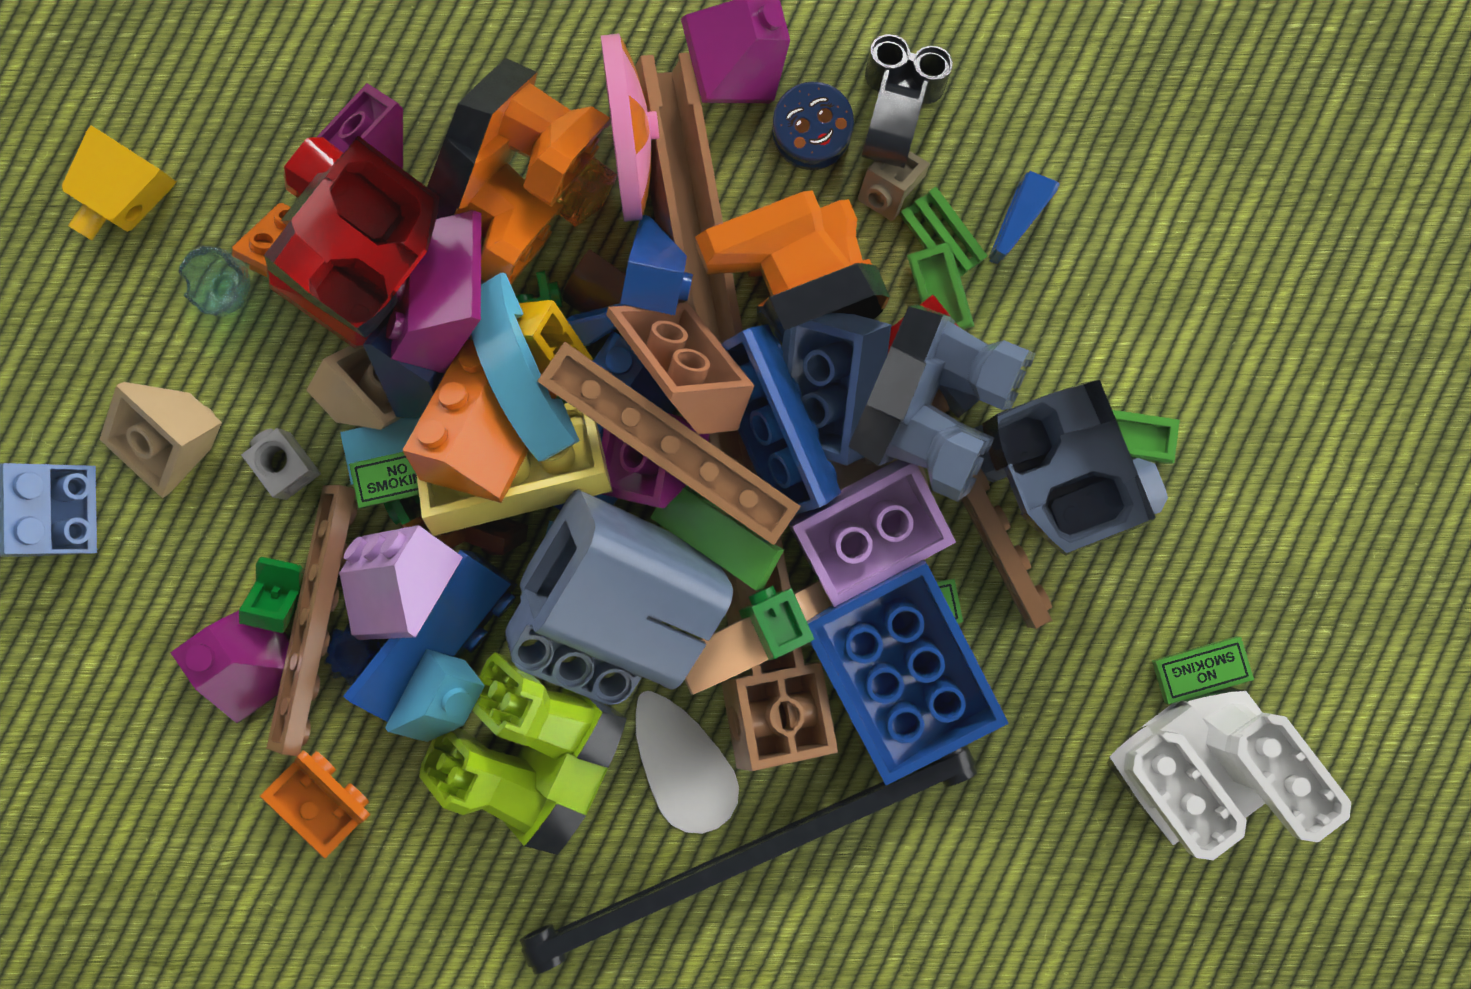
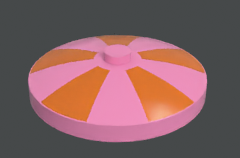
M620 34L601 35L624 222L642 220L650 183L651 140L659 139L656 111L647 112L646 101L636 68Z

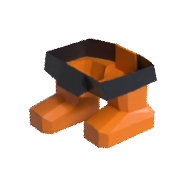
M507 58L486 75L458 103L427 188L440 197L436 219L472 210L481 213V236L485 238L481 251V282L483 283L499 273H506L510 284H512L543 248L552 233L549 223L563 209V206L557 200L589 165L599 149L597 145L599 138L597 136L611 123L610 117L592 106L575 110L568 109L535 87L536 71ZM516 152L530 158L525 180L509 165Z
M813 190L803 191L710 227L695 236L696 248L707 275L747 272L749 277L763 276L770 297L757 306V319L761 325H769L772 334L779 340L781 346L785 330L828 313L855 314L874 320L883 312L890 298L878 267L872 265L870 259H862L856 238L857 217L849 199L839 200L820 208Z

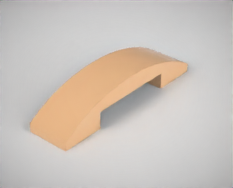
M819 580L794 592L806 621L832 605ZM750 617L714 632L709 641L700 638V640L705 642L706 646L686 676L685 682L691 695H694L767 661V655Z

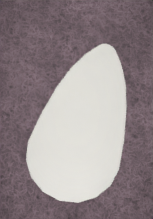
M652 691L641 693L638 697L636 708V736L645 773L660 812L672 826L687 833L703 834L718 829L731 818L738 804L739 785L733 768L700 725L682 708Z

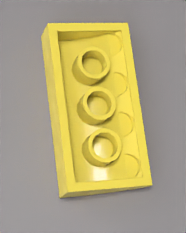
M565 403L564 406L580 441L540 462L528 451L502 503L421 481L417 476L423 521L431 534L436 536L563 504L578 489L592 496L611 492L610 478L597 423L569 403Z

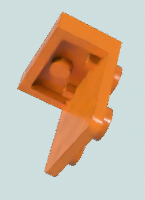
M303 750L295 758L294 762L259 797L325 859L360 823L370 816V813L364 808L369 803V800L351 783L343 788L331 776L336 769L323 755L316 751L310 756Z

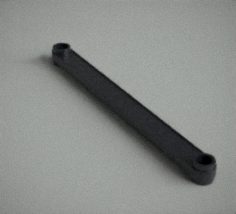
M963 746L888 785H885L884 781L557 930L554 929L553 924L540 927L520 939L523 947L521 951L528 967L532 968L534 974L548 971L567 959L566 952L940 782H943L944 787L964 782L977 774L973 756L968 746Z

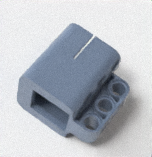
M578 489L564 503L523 574L520 582L522 591L520 596L521 603L507 625L505 631L512 662L521 671L603 704H619L631 695L641 677L661 684L670 690L676 689L681 685L706 644L700 639L661 622L664 621L709 641L730 607L733 587L721 566L673 533ZM527 640H537L536 643L530 646H521ZM577 656V658L571 662H562L564 659L568 657ZM615 672L613 676L609 678H603L605 675Z

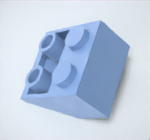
M0 464V557L97 553L96 466Z

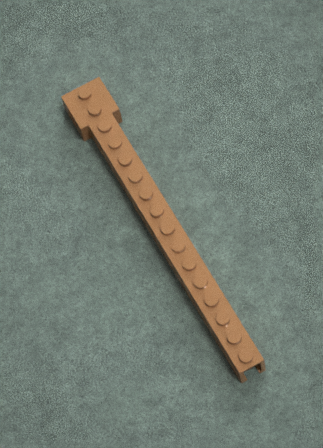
M679 53V61L672 72L657 73L654 55L640 56L635 68L646 101L647 112L656 111L659 128V139L651 140V174L649 183L655 222L687 255L684 272L693 274L688 301L678 299V303L688 302L718 341L722 343L743 331L733 274L707 275L696 248L695 236L710 227L723 223L700 94L689 53ZM738 430L717 432L709 435V443L757 475ZM780 536L775 544L783 549ZM784 552L764 588L773 585L776 592L790 589ZM722 568L733 587L732 601L726 613L728 626L742 620L738 610L751 605L748 596L758 591ZM801 647L776 659L767 660L735 677L721 682L737 769L756 771L838 753L822 663H804Z

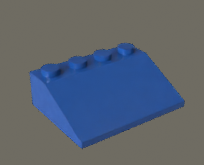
M925 560L916 563L836 607L831 605L807 621L815 639L811 641V644L885 785L1009 724Z

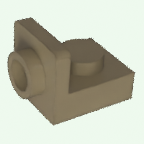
M910 151L904 168L875 161L867 169L858 200L887 219L894 220L900 212L904 199L926 176L930 163Z

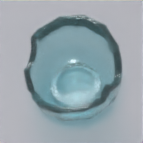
M202 245L189 251L179 266L178 272L187 283V291L184 293V297L203 314L225 317L243 307L250 290V275L244 263L233 257L232 252L218 247Z

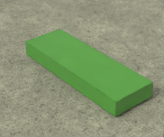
M687 485L665 508L656 507L651 516V519L756 591L764 589L784 552V549L776 544H771Z

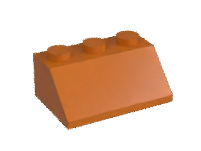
M467 339L451 362L402 451L419 480L502 503L529 449L521 440L501 408L480 363L474 342ZM548 389L551 398L555 399L557 395Z

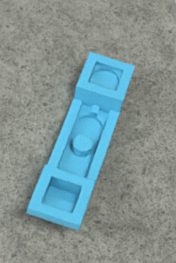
M499 273L481 285V320L471 335L485 375L505 415L538 462L545 461L580 440L562 399H552L548 389L537 382L541 373L517 321L518 318L524 315L506 273Z

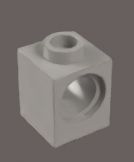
M272 428L266 429L257 434L249 443L252 447L241 454L273 498L287 500L321 475L290 432L279 428L275 430ZM284 450L287 455V463L281 471L275 472L272 468V458L275 453Z

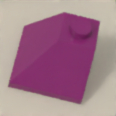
M732 0L686 14L681 18L702 103L770 104L775 100L790 44V36L780 0Z
M366 83L317 137H324L344 153L355 138L360 136L403 169V108L396 101Z
M669 414L697 434L683 416ZM604 428L602 447L612 491L602 495L665 508L682 491L686 484ZM699 434L706 441L709 440L710 434Z
M238 610L205 627L170 653L195 690L234 722L240 723L278 696L290 638L285 631L280 633L239 624Z

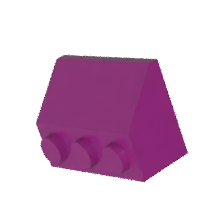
M472 210L436 219L426 255L420 260L397 291L398 303L393 308L386 328V338L392 339L391 359L445 373L480 322V212Z

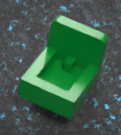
M260 557L256 563V582L239 609V624L284 633L297 608L303 581L302 566Z

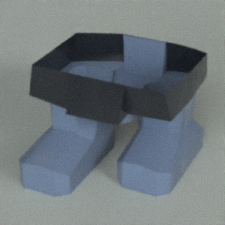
M921 305L909 306L848 447L878 466L891 462L896 458L927 468L932 490L958 502L972 490L977 480L973 475L978 474L984 458L979 455H984V452L990 451L994 437L955 420L931 405L939 386L942 385L973 394L980 401L1001 410L1010 409L1019 394L1012 391V388L1019 389L1026 375V371L1021 370V367H1031L1036 353L1005 340L987 344L954 325L955 321L950 316Z
M1100 379L1084 382L1003 411L974 428L994 437L990 451L984 452V455H979L984 458L981 469L987 480L995 482L1007 477L1021 510L1020 515L1045 540L1065 556L1151 523L1156 518L1154 514L1162 511L1168 499L1166 489L1155 463L1140 458L1132 460Z

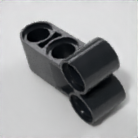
M886 34L874 40L868 57L865 79L867 84L873 90L878 91L879 94L861 157L901 168L905 167L922 104H931L938 101L945 91L953 64L950 54L945 49L929 45L922 47L914 54L910 53L907 42L897 35Z

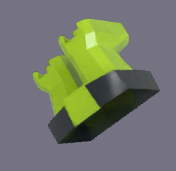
M494 652L487 659L480 673L479 679L485 687L472 711L496 736L523 745L518 756L515 757L490 750L465 730L457 728L432 740L421 763L419 777L442 808L461 815L483 809L501 819L523 846L558 855L586 817L616 752L627 718L608 704H603L564 688L562 693L546 690L544 685L533 675L518 669L511 658Z

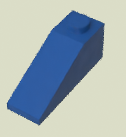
M643 215L642 220H639L628 260L620 304L675 315L678 299L688 301L693 274L684 272L687 255L648 215Z

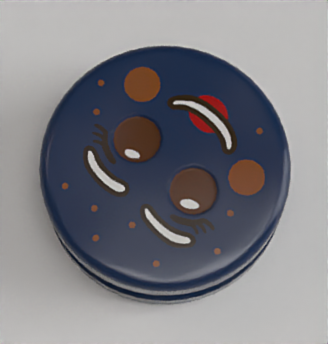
M805 82L792 87L780 98L774 110L772 135L776 149L788 163L801 169L819 170L833 165L845 154L851 141L854 127V115L851 105L838 89L823 82Z

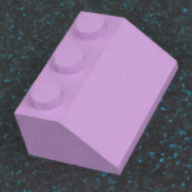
M899 459L841 490L842 493L826 505L795 514L788 524L805 558L834 607L956 543L918 465Z
M419 525L357 537L345 551L344 559L346 563L339 572L352 636L358 640L416 637L463 557Z

